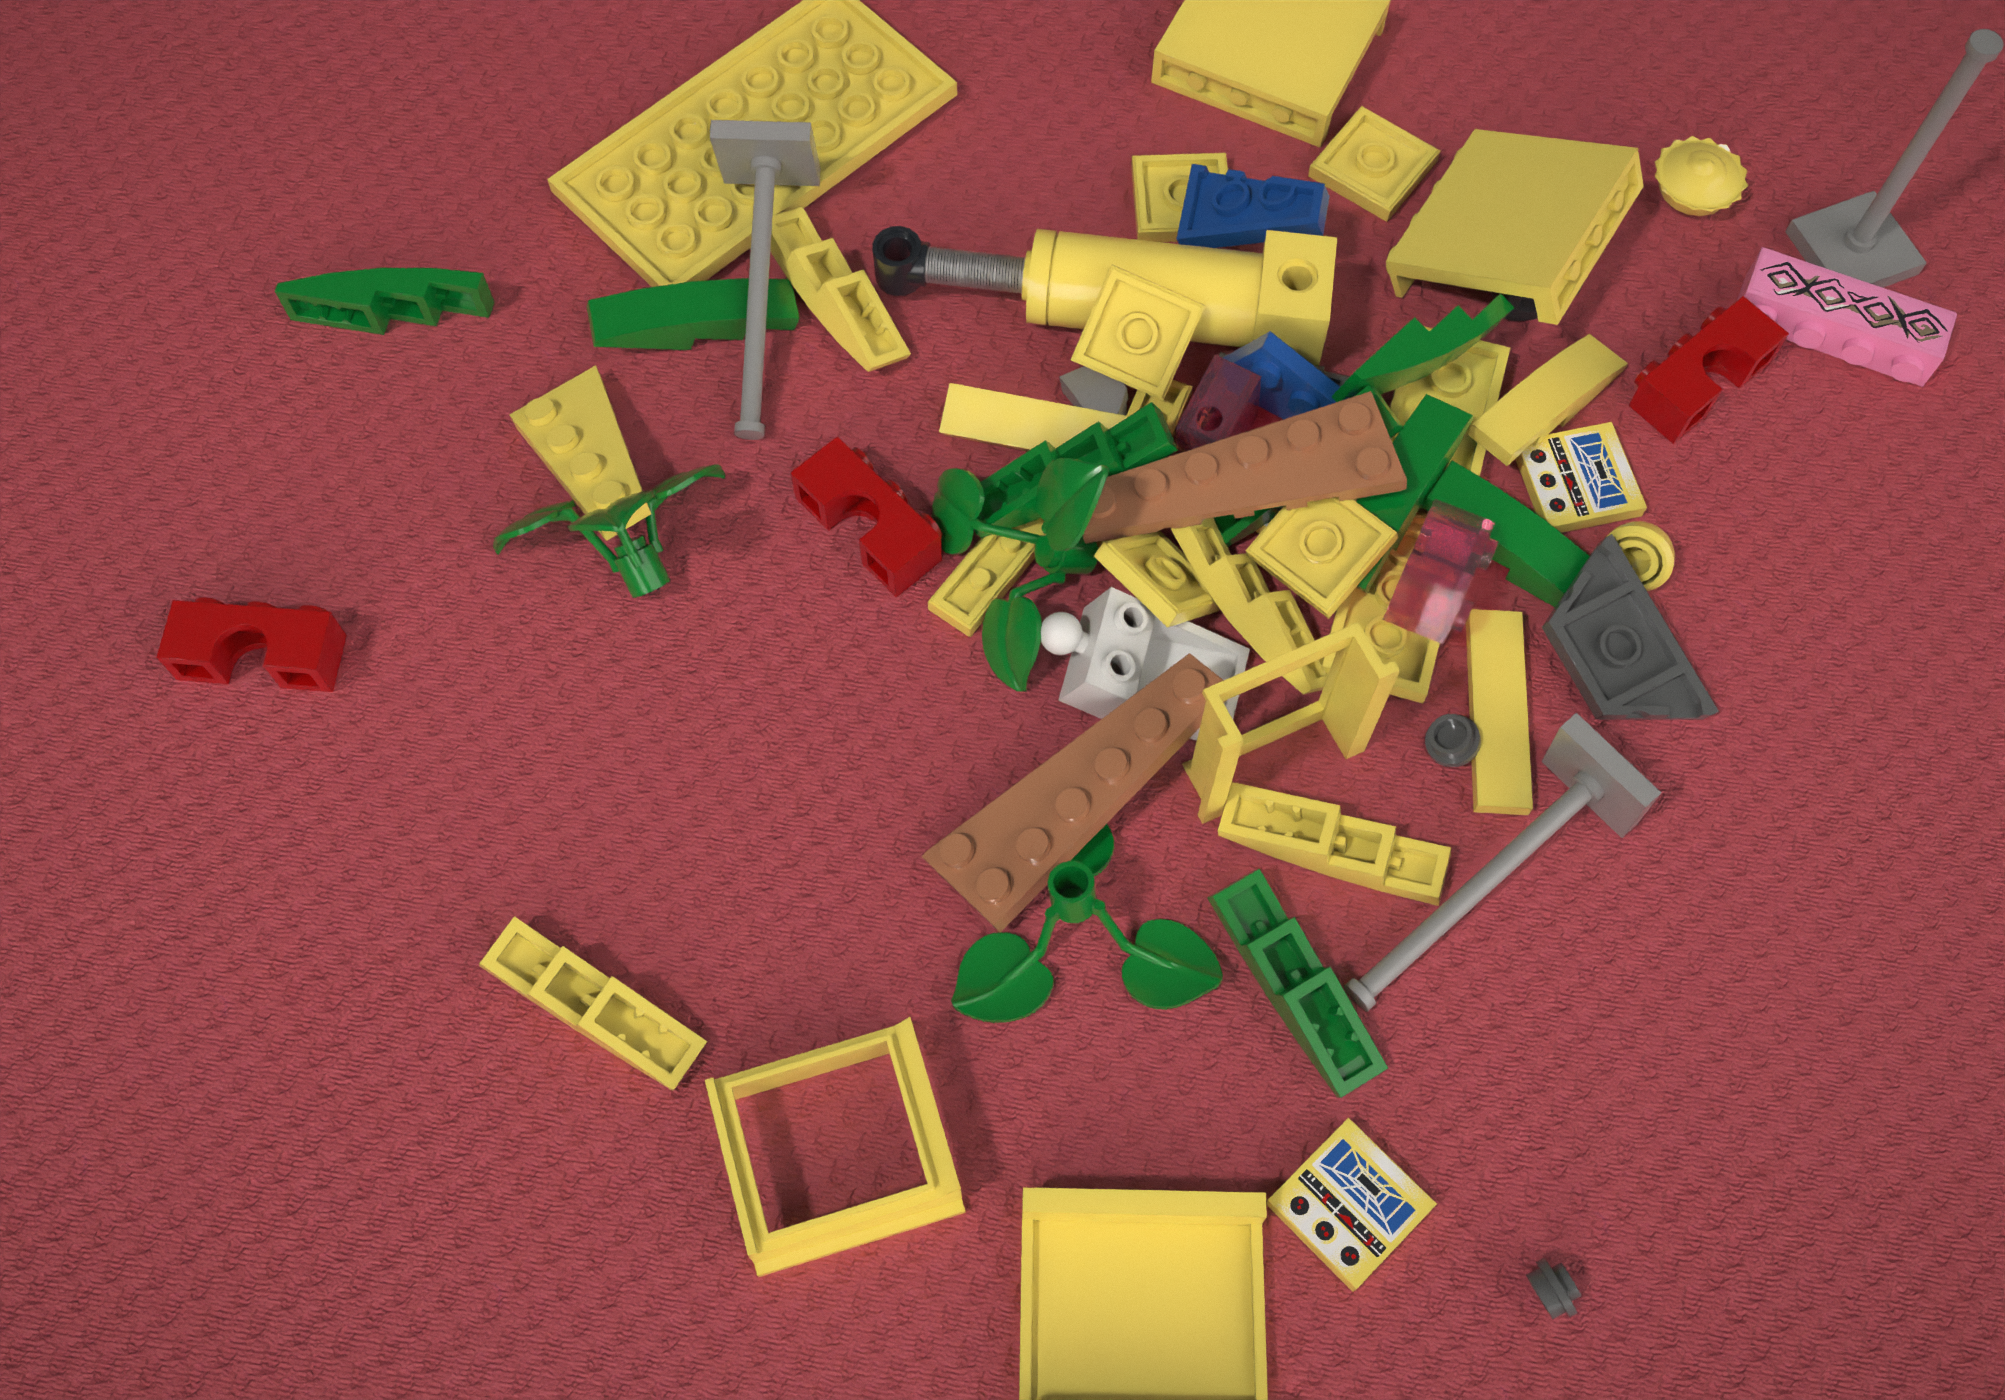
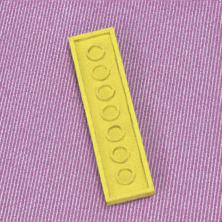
M1424 326L1428 331H1430V330L1433 329V328ZM1482 340L1478 341L1454 361L1420 380L1395 389L1390 409L1404 426L1421 400L1428 394L1472 414L1474 418L1450 462L1453 460L1480 476L1486 449L1471 438L1468 433L1472 423L1498 401L1510 347ZM1398 433L1391 438L1392 443L1395 440ZM1419 508L1397 550H1391L1369 592L1366 593L1355 588L1338 607L1330 634L1358 622L1383 664L1385 665L1395 660L1400 669L1390 695L1423 704L1428 694L1466 532ZM1336 652L1323 657L1321 670L1329 674Z

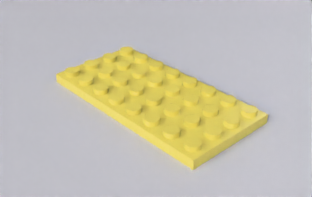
M803 0L547 180L551 192L651 287L692 281H706L751 248L755 184L724 183L710 141L711 120L811 123L821 168L820 186L774 185L773 215L799 207L805 208L957 96V82L860 0Z

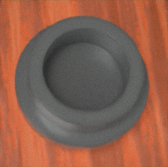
M1446 714L1437 718L1428 728L1425 736V746L1429 756L1436 763L1445 767H1459L1467 764L1477 755L1481 746V736L1477 726L1469 718L1457 714Z
M1544 1257L1536 1261L1538 1268L1526 1274L1551 1318L1555 1319L1564 1313L1569 1318L1576 1315L1578 1312L1572 1301L1581 1297V1293L1563 1264L1559 1263L1551 1268Z

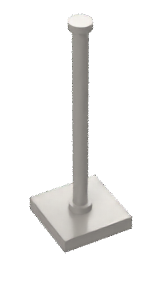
M1979 29L1971 34L1965 44V56L1878 194L1875 191H1871L1798 217L1790 222L1785 232L1806 262L1882 288L1919 275L1927 262L1890 211L1986 63L1995 60L2003 49V40L1996 32L1988 29Z
M711 120L710 141L724 183L755 184L740 421L735 423L734 435L741 439L758 440L765 436V425L760 423L774 185L820 186L821 168L810 122Z
M1575 713L1559 728L1541 761L1569 789L1360 980L1352 978L1344 985V989L1359 1007L1368 1012L1376 1005L1374 998L1585 805L1590 807L1611 829L1623 838L1640 822L1661 792L1581 716Z

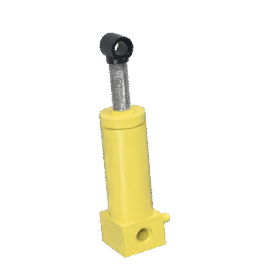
M891 226L875 236L872 249L876 282L879 288L887 294L906 296L915 292L920 286L926 287L929 282L931 284L939 283L940 285L973 287L976 289L985 288V290L991 289L1013 293L1019 292L1022 294V300H1026V323L1048 324L1050 326L1084 329L1108 271L1113 264L1204 304L1205 308L1190 339L1191 342L1243 347L1271 331L1315 366L1320 364L1330 322L1337 237L1267 230L1263 253L1063 231L1058 233L1054 230L1037 229L1032 251L1027 250L1026 257L1023 259V257H1014L1013 255L986 254V252L977 253L976 251L952 250L949 248L940 249V247L934 248L931 247L930 242L921 241L917 233L910 228Z

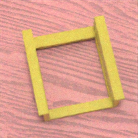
M1358 622L1203 689L1202 694L1206 703L1193 759L1182 763L1201 798L1198 817L1202 824L1222 816L1238 758L1243 754L1320 720L1324 721L1345 759L1365 751L1400 669L1395 660L1385 665L1383 664ZM1336 652L1319 701L1241 735L1223 701Z
M911 1017L892 1027L718 1079L710 1078L705 1080L747 1254L755 1265L758 1277L966 1213L962 1201L961 1187ZM890 1054L927 1184L769 1233L735 1100Z

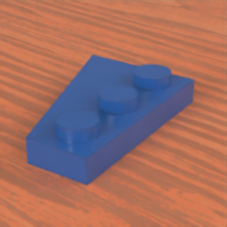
M1192 164L1176 239L1182 245L1219 248L1264 243L1267 230L1323 236L1330 196L1324 183L1272 176L1263 181L1247 178L1244 171L1228 169L1226 175L1209 172L1207 166Z
M1271 331L1216 361L1208 380L1282 419L1336 403L1331 396L1340 388L1338 384Z

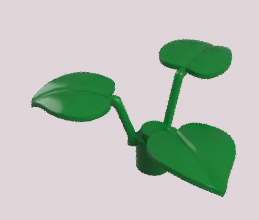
M1058 458L1046 467L1041 476L1036 495L1037 512L1045 521L1041 529L1046 535H1037L988 524L977 519L983 508L985 495L980 481L970 471L951 468L945 470L939 477L937 483L938 491L933 499L931 518L937 523L942 532L941 547L945 553L957 555L966 551L972 542L975 529L983 533L1036 544V562L1049 572V575L1012 589L1009 594V600L994 599L985 614L982 628V644L986 659L996 676L1015 691L1027 692L1028 676L1035 663L1041 642V615L1034 602L1023 596L1053 583L1063 584L1065 582V574L1087 575L1096 566L1097 559L1094 555L1098 550L1097 542L1085 544L1083 534L1094 513L1110 468L1105 465L1087 463L1072 458Z
M719 464L702 466L674 475L651 490L622 497L612 502L606 509H597L582 517L572 509V507L576 506L574 500L548 505L529 513L506 527L494 538L493 548L496 554L499 555L506 543L513 537L530 532L548 522L570 521L571 524L567 526L569 531H580L608 561L613 573L620 572L632 598H636L650 593L670 581L658 555L659 552L664 550L658 539L655 511L668 496L684 489L701 477L725 479L726 475ZM645 503L648 504L651 515L646 517L648 543H646L643 535L630 538L625 528L631 516ZM594 531H612L617 533L621 544L614 547L617 556Z
M1106 824L1071 861L1057 865L1050 872L1048 890L1051 906L1045 911L1046 919L1035 949L1030 952L1027 942L1020 936L1012 933H992L982 937L969 948L962 959L951 1002L958 1012L983 1022H1012L1035 1013L1048 1000L1054 987L1052 973L1038 960L1046 953L1055 923L1059 919L1067 923H1080L1087 920L1092 914L1098 916L1121 950L1130 954L1122 966L1123 984L1131 997L1146 1007L1162 1010L1181 1007L1219 987L1223 980V974L1211 948L1194 931L1181 923L1166 919L1149 920L1139 928L1135 944L1126 939L1107 912L1105 902L1096 897L1094 877L1107 867L1114 852V838L1111 829Z

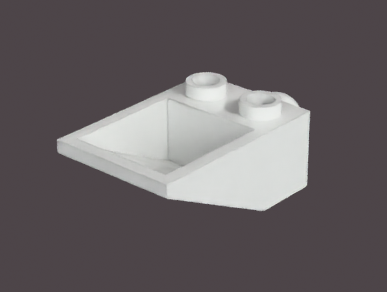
M1110 587L1084 607L1080 622L1076 617L1067 612H1056L1046 617L1041 627V643L1045 649L1056 655L1071 653L1058 701L1100 719L1104 718L1189 653L1220 678L1226 680L1245 671L1250 651L1245 646L1189 621L1167 628L1137 598L1113 587ZM1239 695L1226 700L1224 703L1232 719L1234 718ZM1199 729L1189 739L1197 741Z

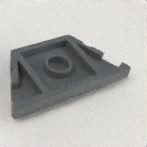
M1613 534L1605 537L1597 544L1542 626L1543 631L1595 719L1704 720L1719 712Z

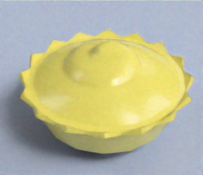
M1690 136L1685 141L1676 139L1670 147L1662 148L1660 158L1654 161L1657 169L1655 178L1659 182V190L1664 200L1674 209L1687 215L1705 216L1714 214L1720 209L1729 208L1733 202L1742 199L1741 192L1748 187L1745 181L1748 170L1741 166L1740 156L1732 154L1727 145L1716 144L1711 138L1699 140L1694 136Z

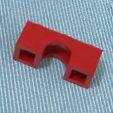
M1744 296L1728 309H1725L1723 306L1717 307L1702 323L1700 332L1694 337L1690 333L1683 335L1669 350L1666 360L1661 364L1653 360L1639 373L1634 381L1638 388L1628 406L1672 444L1676 443L1707 417L1723 390L1709 378L1706 372L1720 374L1740 389L1772 362L1789 335L1786 330Z
M837 436L790 472L795 499L828 531L840 521L852 516L867 517L876 523L869 532L859 539L862 565L896 598L942 561V532L937 523L926 513L919 515L908 504L904 492L892 480L885 482L874 472L869 458L859 448L854 447L851 450Z
M207 597L196 598L194 602L172 600L156 658L178 681L229 684L234 665L242 655L254 649L266 648L267 652L263 667L280 688L333 692L347 635L333 614L318 606L303 605L299 609L277 608L269 603L251 601L247 605L224 604L219 600Z

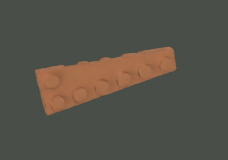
M1370 391L1107 477L1083 538L1086 544L1158 532L1163 528L1171 527L1176 529L1200 525L1204 519L1234 514L1236 519L1254 516V511L1280 506H1286V510L1307 507V502L1334 497H1338L1339 501L1398 492L1406 489L1407 478L1373 394Z
M1187 654L922 855L923 859L995 929L1001 932L1048 884L1050 872L1057 865L1071 861L1200 728L1206 703L1202 691L1224 680L1192 654Z

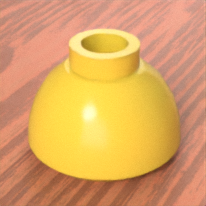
M1633 521L1616 527L1607 535L1613 534L1646 591L1656 589L1668 580L1674 567L1675 552L1671 539L1661 528L1648 522Z

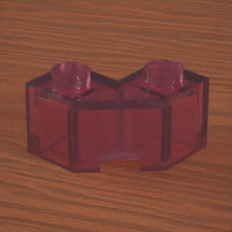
M1434 499L1383 620L1441 644H1445L1451 629L1461 632L1474 603L1464 599L1477 568L1487 570L1499 541L1490 538L1495 522Z

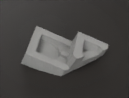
M1085 366L1059 376L1062 392L1074 406L1127 415L1126 402L1128 400V392L1124 383Z

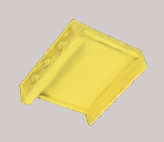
M1184 0L1154 50L1151 83L1320 148L1328 134L1331 116L1375 34L1381 36L1391 0Z
M1474 129L1464 146L1456 152L1453 162L1441 180L1435 183L1427 201L1411 219L1408 229L1398 244L1388 254L1386 269L1390 275L1396 297L1403 298L1413 281L1418 279L1532 298L1535 302L1538 321L1558 325L1644 186L1638 148Z
M1023 1187L1019 1400H1268L1262 1223L1267 1218L1266 1193Z

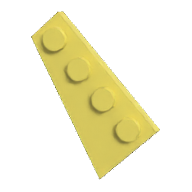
M596 365L509 414L516 429L584 514L597 509H606L612 502L622 497L643 492ZM647 503L642 505L631 516L625 527L626 529L651 515ZM599 531L606 541L617 535L616 532Z

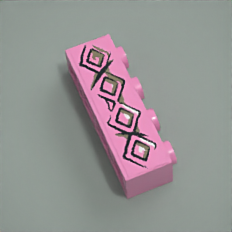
M1764 247L1761 248L1746 274L1738 299L1742 296L1747 298L1789 333L1786 338L1788 341L1804 348L1814 349L1843 359L1850 364L1860 365L1892 376L1899 381L1909 382L1921 387L1924 386L1944 360L1957 316L1956 312Z

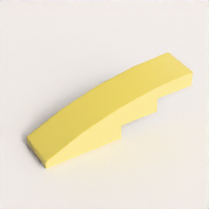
M803 207L773 215L771 253L808 308L834 339L867 372L907 359L911 353L865 271L860 270L852 273L834 239L821 240Z
M1588 334L1540 366L1472 423L1468 435L1508 466L1531 444L1536 446L1558 425L1563 427L1623 372L1628 363L1591 334Z
M1214 518L1204 519L1200 525L1176 529L1171 528L1198 579L1227 620L1264 661L1267 662L1315 641L1291 591L1270 592L1256 562L1249 558L1247 553L1230 554ZM1323 658L1282 676L1302 694L1323 690L1328 673L1321 670Z
M1235 782L1231 783L1218 828V836L1271 857L1333 878L1439 906L1451 857V847L1397 836L1396 826L1341 815L1340 805Z
M515 916L479 963L481 968L536 1005L672 1091L707 1043L705 1039L613 976L611 978L607 977L564 946L558 947Z

